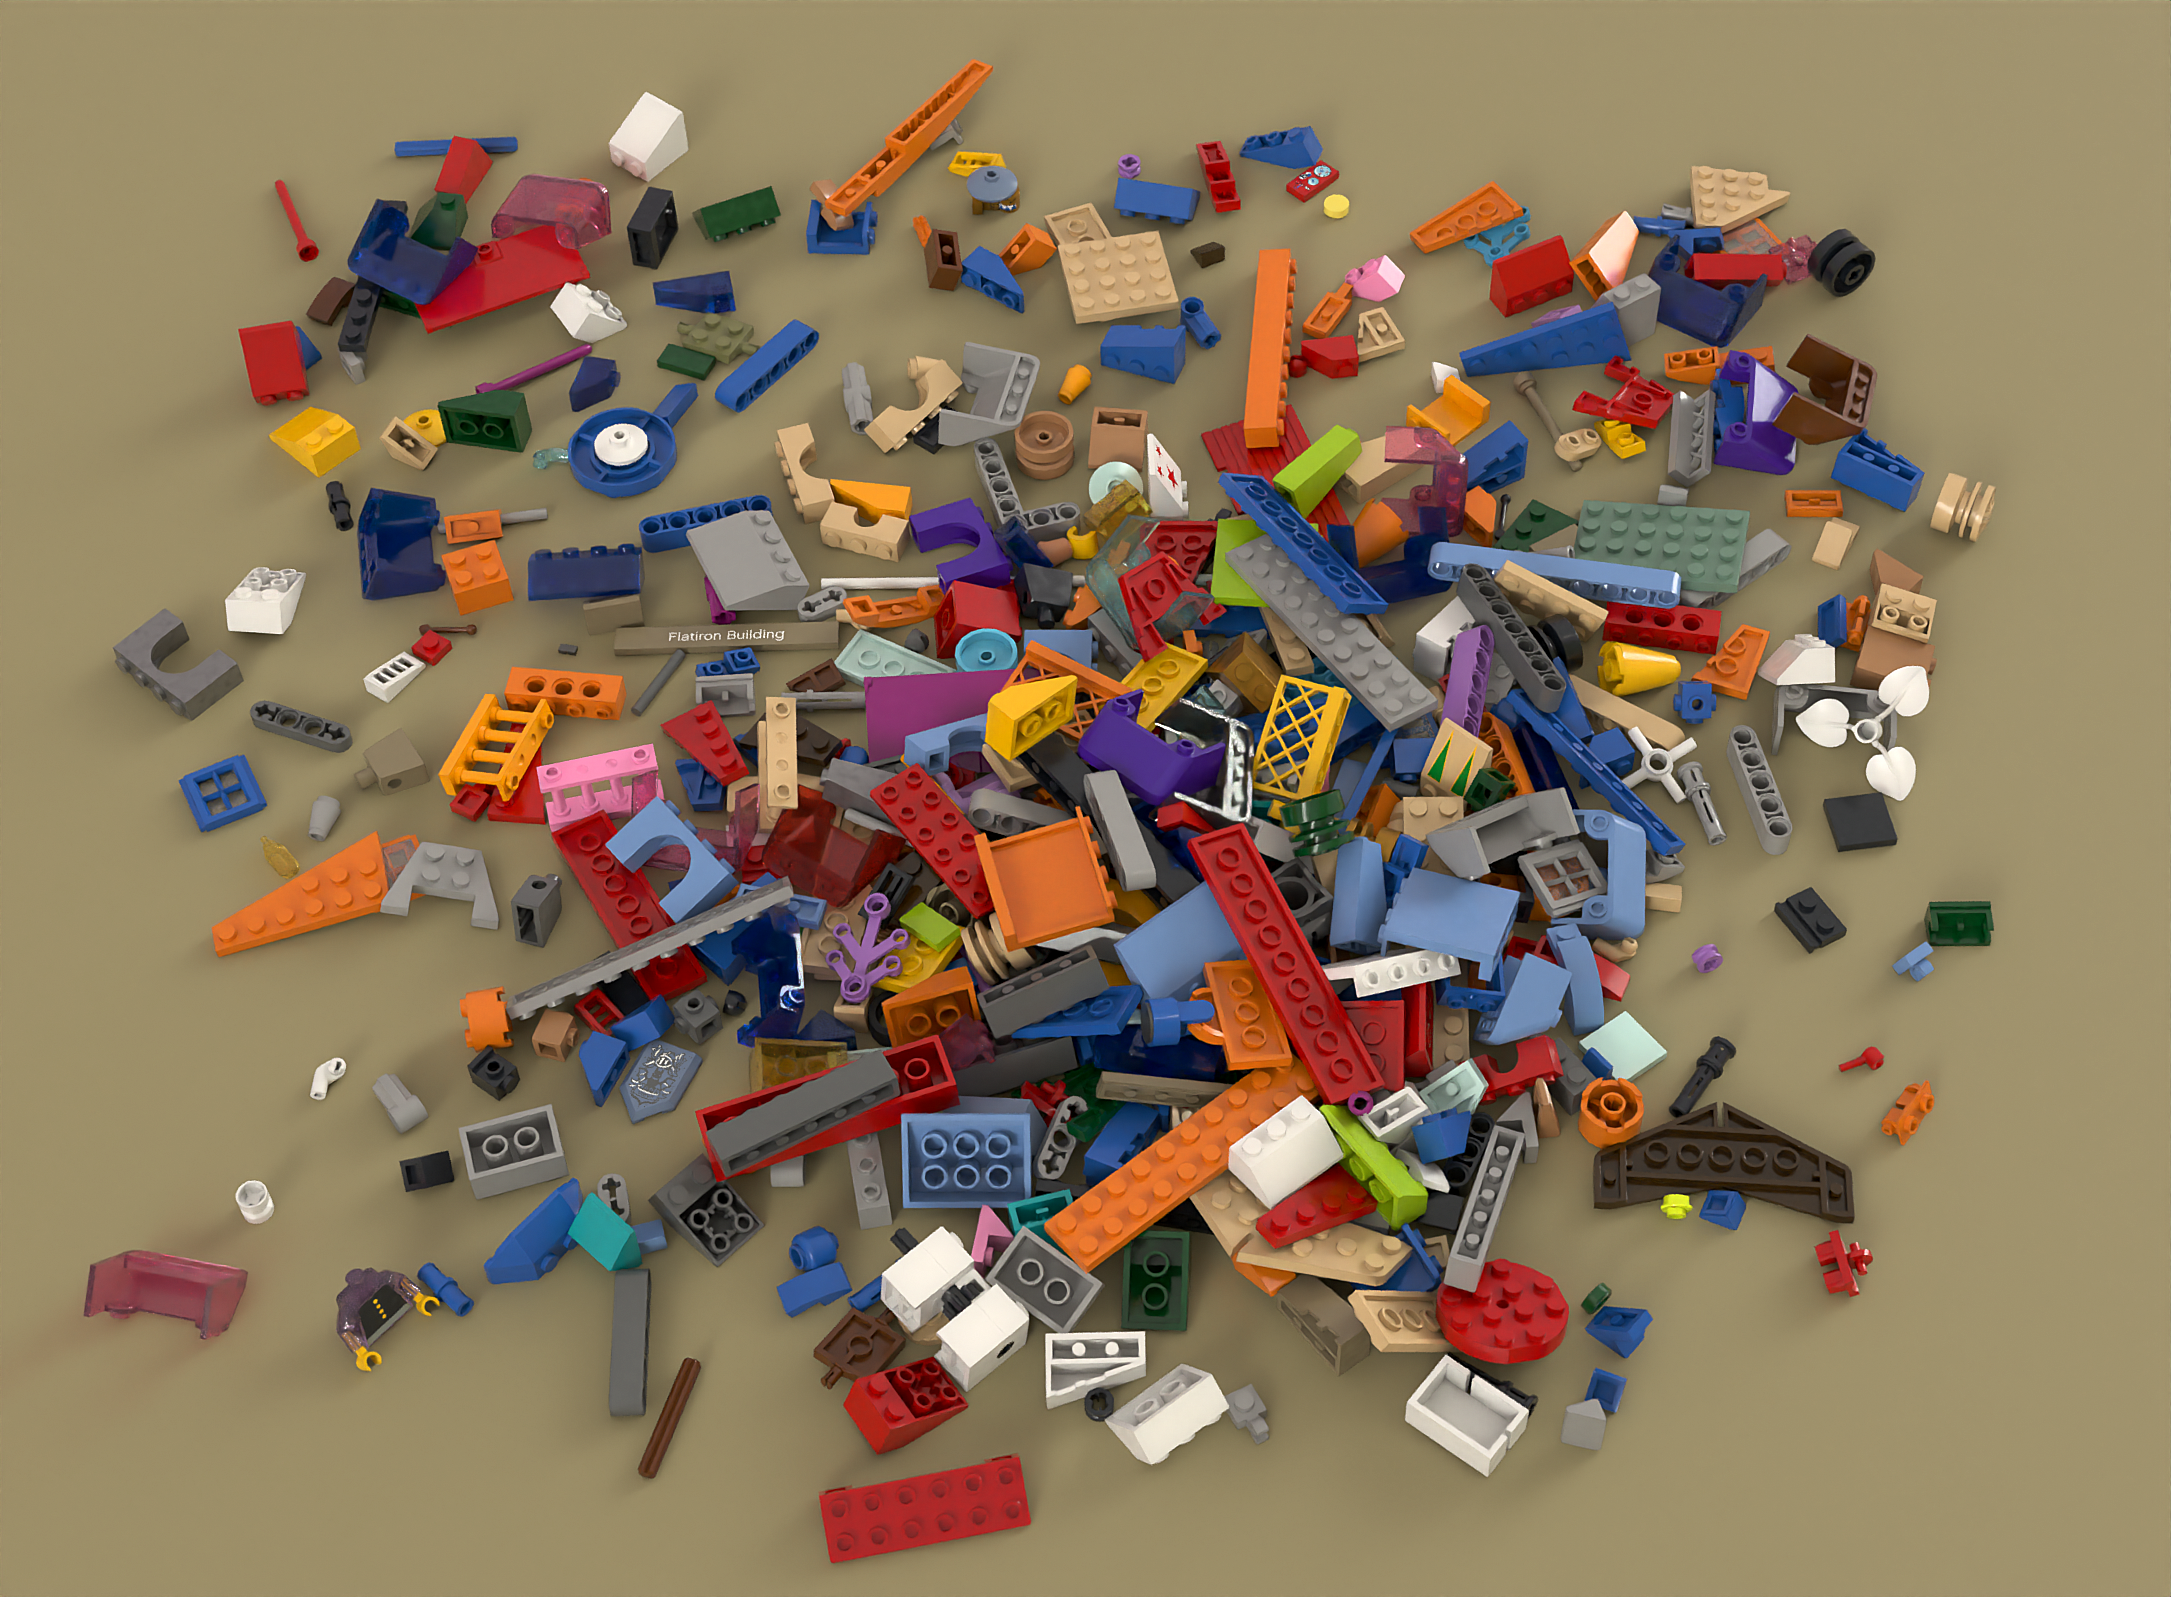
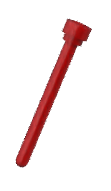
M277 180L274 185L298 240L296 251L299 258L306 262L312 261L319 254L317 245L307 237L284 182Z

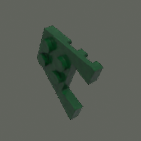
M1101 1059L1064 1072L1065 1078L1061 1079V1081L1066 1083L1063 1093L1070 1097H1080L1087 1103V1111L1066 1123L1068 1134L1085 1143L1128 1102L1096 1098V1087L1102 1071L1128 1074ZM1045 1079V1080L1040 1081V1082H1037V1083H1035V1084H1036V1087H1038V1088L1040 1089V1086L1042 1085V1083H1043L1044 1081L1048 1082V1083L1051 1084L1052 1086H1053L1057 1081H1055V1082L1052 1083V1082H1050V1081H1048V1080ZM1021 1089L1010 1093L1011 1098L1020 1099L1022 1096Z

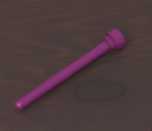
M584 344L498 383L487 384L484 382L475 386L476 394L513 388L590 354L592 347L589 344Z

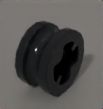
M1097 1387L1091 1389L1086 1394L1084 1401L1086 1415L1093 1421H1105L1114 1411L1113 1395L1104 1388ZM1097 1399V1402H1099V1399L1105 1400L1106 1409L1102 1410L1099 1407V1411L1094 1410L1093 1400Z

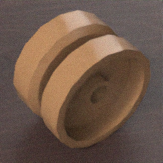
M1052 411L1033 412L1023 417L1021 425L1014 432L1015 455L1018 468L1025 475L1041 480L1058 478L1067 473L1073 466L1075 458L1073 445L1074 430L1071 422L1065 416Z

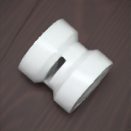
M256 1180L248 1181L238 1188L236 1201L245 1220L249 1223L259 1224L267 1221L272 1216L274 1204L266 1186L262 1182Z

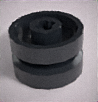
M1838 229L1828 234L1813 249L1808 259L1807 270L1832 295L1842 297L1852 293L1864 283L1874 268L1876 258L1874 252L1861 243L1852 232L1847 229Z

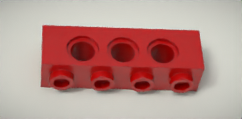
M1607 601L1606 610L1609 612L1604 621L1602 636L1604 641L1716 655L1722 611L1679 605L1670 609Z

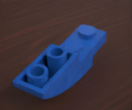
M1721 368L1716 369L1714 380L1710 381V390L1715 393L1716 399L1713 426L1715 455L1723 440L1726 428L1735 422L1743 423L1745 409L1743 388L1731 387L1730 380L1719 378Z

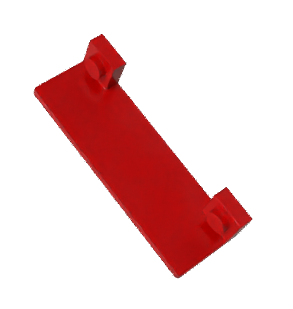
M915 763L870 791V797L975 919H979L995 909L974 840V836L980 834L918 763Z
M1015 1453L984 1459L985 1463L863 1487L852 1488V1485L819 1491V1501L830 1562H843L1030 1525L1031 1518L1019 1455Z

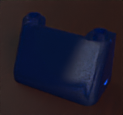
M377 488L370 489L357 526L363 599L377 601L437 591L440 586H444L446 571L442 570L441 564L434 563L431 531L433 526L438 525L440 519V511L436 510L435 498Z
M773 905L731 941L732 954L736 956L741 954L748 963L745 966V971L758 975L761 1017L755 1016L749 1021V1025L744 1024L737 1030L738 1044L775 1056H783L795 1044L805 1009V990L798 919L791 911Z

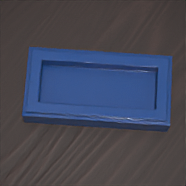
M1840 594L1818 606L1819 640H1825L1826 644L1835 648L1847 642L1846 598Z

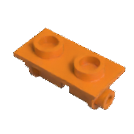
M1858 596L1852 604L1846 602L1847 642L1840 645V647L1859 652L1868 628L1867 624L1871 610L1869 609L1871 603L1867 596Z
M1925 1080L1922 1086L1917 1083L1908 1085L1896 1101V1106L1903 1110L1892 1107L1881 1122L1882 1132L1886 1135L1897 1134L1903 1146L1910 1136L1916 1133L1925 1115L1933 1109L1935 1100L1928 1080Z

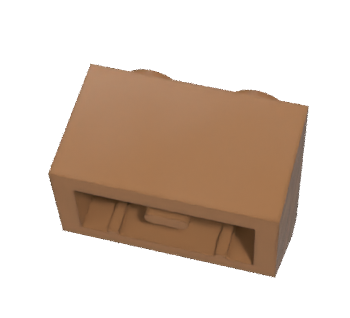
M1094 407L1088 468L1098 469L1109 462H1123L1132 466L1137 472H1142L1148 434V411Z

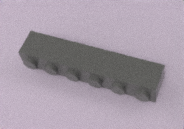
M881 1049L871 1054H865L844 1067L835 1068L829 1074L814 1081H808L787 1094L778 1095L770 1102L757 1108L749 1109L730 1121L717 1124L713 1129L706 1131L710 1148L727 1178L901 1095L897 1076Z

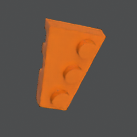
M1742 624L1723 644V648L1716 656H1712L1707 661L1706 666L1700 672H1697L1691 681H1708L1712 684V691L1747 700L1768 643L1770 631Z

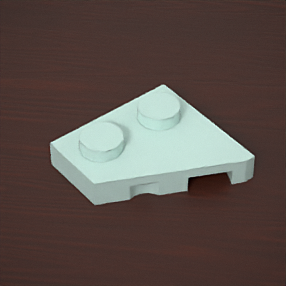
M1471 1058L1420 1091L1419 1094L1432 1114L1456 1108L1458 1113L1470 1110L1472 1115L1489 1084Z

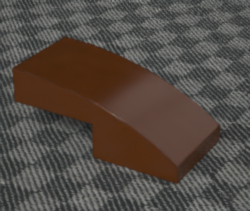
M333 277L318 293L306 315L312 320L332 326L340 308L348 307L356 284Z

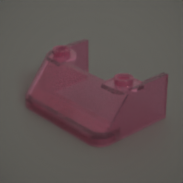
M1386 426L1384 462L1434 465L1432 485L1422 484L1413 487L1409 492V499L1382 498L1381 502L1387 505L1401 519L1403 523L1399 527L1403 532L1408 530L1409 535L1455 537L1463 531L1469 468L1467 458L1441 433L1433 428Z
M658 770L649 771L632 778L631 820L657 796ZM757 783L735 792V812L729 821V832L696 827L699 830L696 837L700 841L706 838L717 850L714 856L719 861L725 858L736 870L732 875L737 874L741 870L758 831L760 784ZM668 845L653 854L642 866L688 873L691 862L688 847L684 845Z
M128 1250L90 1265L83 1316L91 1317L106 1311L110 1312V1317L127 1319L130 1317V1314L142 1311L194 1321L195 1327L201 1330L200 1339L207 1340L213 1336H220L222 1332L228 1330L246 1287L248 1271L151 1251Z

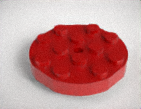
M1499 1258L1494 1261L1485 1262L1475 1293L1444 1284V1280L1439 1286L1435 1318L1445 1338L1457 1349L1474 1358L1498 1364L1538 1360L1556 1350L1566 1335L1569 1317V1306L1551 1277L1530 1267Z

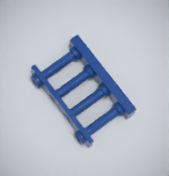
M1325 698L1310 701L1314 710L1326 704ZM1306 702L1299 703L1290 708L1296 720L1311 713ZM1286 710L1276 716L1274 723L1279 731L1292 724L1293 721ZM1269 711L1213 723L1212 729L1217 744L1222 742L1226 745L1218 773L1223 778L1250 772ZM1315 718L1300 725V728L1307 738L1317 732L1318 724ZM1296 728L1281 736L1287 748L1302 741ZM1277 738L1267 744L1265 751L1270 759L1284 751ZM1303 746L1292 752L1291 756L1294 761L1307 759L1309 752L1306 746ZM1285 756L1284 758L1276 761L1272 765L1277 766L1285 763H1290L1288 757Z

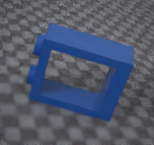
M1502 954L1491 981L1485 980L1486 990L1451 986L1450 977L1435 980L1436 1005L1448 1006L1452 1009H1477L1480 1012L1496 1011L1506 997Z

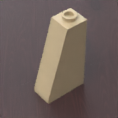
M1416 426L1361 443L1362 453L1336 484L1357 503L1362 504L1432 462L1435 458L1436 441L1432 435Z

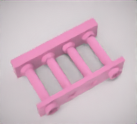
M653 743L536 767L541 793L551 792L553 798L552 802L546 803L551 832L557 831L603 809L610 820L637 815L656 796L665 803L661 780H651L650 771L658 770ZM638 774L639 784L623 787L621 777ZM604 780L610 781V790L594 793L592 783ZM575 786L581 787V796L565 799L563 789Z

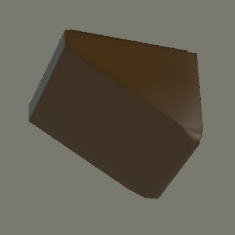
M1210 242L1190 250V253L1201 268L1225 260V248L1216 242Z

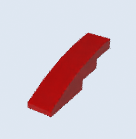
M1221 141L1196 144L1202 173L1216 213L1241 210V200L1237 194L1235 179L1230 170V160Z

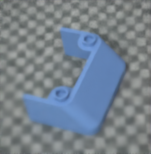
M1572 809L1580 832H1586L1589 837L1595 840H1608L1607 895H1596L1588 898L1582 908V918H1551L1552 928L1576 923L1581 935L1587 936L1588 940H1596L1597 937L1602 940H1624L1626 937L1639 938L1645 929L1646 834L1644 829L1634 822L1605 810Z
M1525 952L1522 961L1507 955L1503 963L1506 997L1496 1011L1482 1012L1473 1035V1040L1485 1045H1501L1545 1032L1550 1026L1555 1028L1562 1014V1010L1558 1009L1573 975V972Z

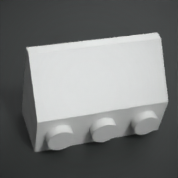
M1797 634L1794 640H1785L1758 669V675L1776 685L1835 682V647L1826 644L1825 640H1819V637H1812V634Z
M1301 1095L1229 1147L1228 1169L1271 1210L1341 1160L1344 1154L1324 1116Z
M1180 1364L1106 1418L1105 1421L1137 1459L1152 1465L1164 1461L1169 1456V1452L1179 1444L1191 1441L1195 1437V1433L1202 1427L1218 1421L1221 1413L1227 1410L1229 1405L1212 1374Z

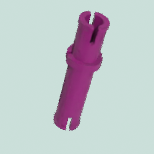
M1358 1091V1094L1352 1093L1348 1100L1350 1111L1357 1116H1363L1364 1113L1366 1115L1369 1114L1374 1104L1371 1095L1365 1091ZM1362 1097L1367 1101V1106L1364 1109L1356 1107L1355 1100Z

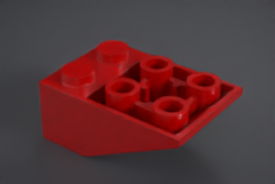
M932 1356L856 1379L843 1406L876 1454L880 1455L908 1445L967 1409L969 1404L938 1361Z

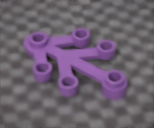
M881 893L871 894L864 902V908L869 915V920L861 947L853 937V931L848 924L840 923L833 930L836 940L840 944H844L856 961L854 973H852L846 966V959L841 951L831 950L825 958L829 968L836 971L842 979L840 992L842 997L849 1003L864 1001L869 996L872 985L887 975L895 977L903 971V964L897 956L891 955L884 959L881 966L867 973L869 965L895 948L898 950L907 948L911 941L906 930L896 929L891 933L890 937L875 946L881 921L889 915L891 910L888 899ZM883 907L881 910L875 911L877 908ZM842 931H848L846 935L839 936ZM899 937H905L902 941L896 942ZM840 957L838 962L831 963L834 958ZM897 963L895 968L888 969L891 964ZM861 987L858 991L852 992L855 988Z

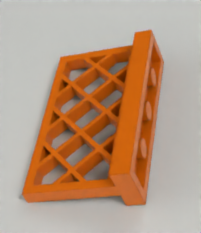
M1031 640L1025 648V656L1000 691L1001 693L1010 686L1075 675L1078 678L1076 693L1085 692L1089 694L1091 701L1076 705L1074 703L1073 714L1076 723L1067 726L1063 725L1055 731L1079 742L1084 734L1083 729L1088 728L1094 719L1080 722L1077 711L1093 708L1097 716L1099 714L1098 706L1105 705L1108 700L1132 692V689ZM1030 665L1039 670L1040 676L1025 680L1023 672Z

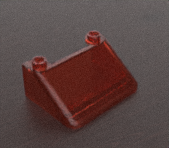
M797 783L798 808L782 809L762 851V862L766 868L779 876H788L791 883L819 899L827 900V904L836 908H843L885 869L888 862L892 863L900 855L907 839L898 834L877 829L870 844H866L830 823L831 819L835 817L837 809L835 804L822 798V791Z

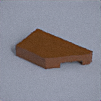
M831 658L789 681L786 685L790 691L807 692V689H813V692H833L846 685Z

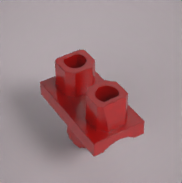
M1026 1080L1021 1086L1022 1096L1020 1099H1031L1036 1109L1046 1113L1043 1120L1047 1127H1049L1058 1105L1070 1096L1063 1093L1066 1083L1058 1080L1053 1086L1044 1081L1040 1089ZM1067 1108L1068 1110L1071 1111V1114H1070L1068 1120H1067L1066 1122H1064L1063 1124H1066L1068 1121H1070V1120L1072 1119V1117H1071L1072 1112H1073L1072 1109Z
M1839 1231L1828 1232L1831 1240L1814 1246L1821 1267L1838 1262L1839 1269L1823 1273L1826 1287L1830 1294L1847 1290L1850 1297L1859 1295L1852 1269H1856L1859 1276L1866 1275L1868 1273L1866 1266L1873 1261L1872 1253L1870 1250L1860 1249L1859 1243H1852L1849 1245L1851 1252L1847 1254Z

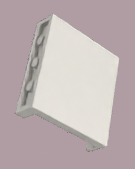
M1417 947L1387 951L1385 956H1380L1381 953L1321 966L1336 995L1355 983L1357 997L1461 974L1458 957Z

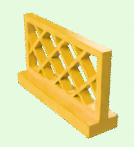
M1281 674L1245 786L1295 801L1321 793L1352 697L1344 688L1336 686L1332 688ZM1286 685L1298 686L1302 695L1287 703L1283 696ZM1303 688L1310 689V691L1305 693ZM1318 692L1329 694L1326 704L1314 710L1309 697ZM1305 700L1311 713L1296 720L1290 708ZM1287 710L1293 723L1278 731L1274 723L1276 716ZM1315 718L1318 724L1317 732L1306 738L1300 725ZM1296 728L1302 741L1287 748L1281 736ZM1278 738L1284 751L1269 759L1265 751L1267 744ZM1306 746L1309 752L1308 759L1297 766L1291 753ZM1287 756L1293 769L1278 776L1272 764ZM1269 766L1275 779L1266 784L1255 782L1258 772ZM1297 774L1300 780L1297 793L1286 791L1281 781ZM1278 784L1280 789L1275 788L1273 786Z

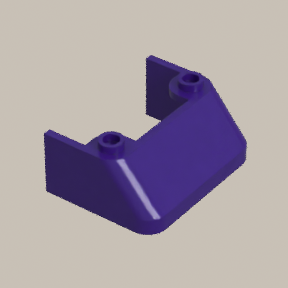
M1141 689L1108 700L1079 740L1077 754L1080 758L1101 772L1115 770L1123 787L1147 803L1156 806L1168 805L1216 785L1226 747L1224 743L1220 742L1202 750L1194 742L1186 739L1167 744L1137 724L1144 693Z

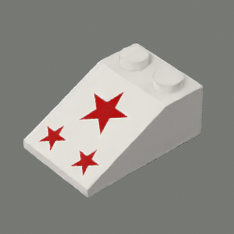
M1147 434L1150 521H1183V518H1189L1188 501H1183L1182 499L1187 498L1186 481H1181L1180 469L1155 436Z

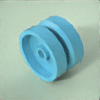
M983 628L971 631L962 637L956 646V672L1016 669L1018 666V651L1014 640L1005 632L997 629Z

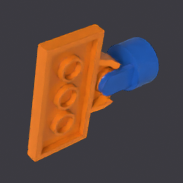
M1248 959L1205 962L1203 974L1207 987L1193 991L1189 1001L1176 1002L1173 997L1146 999L1141 1006V1030L1143 1039L1149 1047L1177 1045L1180 1037L1193 1034L1196 1038L1206 1043L1222 1045L1228 1070L1291 1065L1292 1055L1284 1027Z

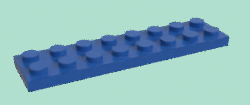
M1234 473L1221 474L1218 483L1226 490L1225 493L1239 503L1241 510L1250 515L1260 529L1268 533L1272 538V542L1288 554L1287 557L1304 571L1303 573L1307 578L1313 580L1320 587V592L1328 596L1336 604V608L1340 612L1345 614L1363 613L1365 615L1385 613L1389 604L1263 476Z

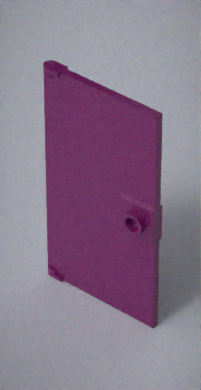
M1026 668L1023 676L1027 680L1039 677L1040 672L1036 668ZM1015 669L864 677L869 763L904 754L905 736L988 713L989 700L996 693H1000ZM980 751L961 752L949 758V763L964 769L976 771L977 773L994 772Z

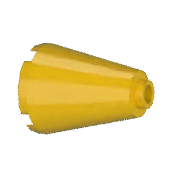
M1615 641L1604 643L1598 656L1603 657L1602 666H1597L1599 687L1617 697L1673 684L1681 673L1680 663L1673 655Z

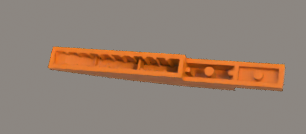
M972 59L885 137L886 146L825 200L826 209H831L834 213L847 217L870 195L879 197L927 150L949 123L953 121L992 73L993 66Z

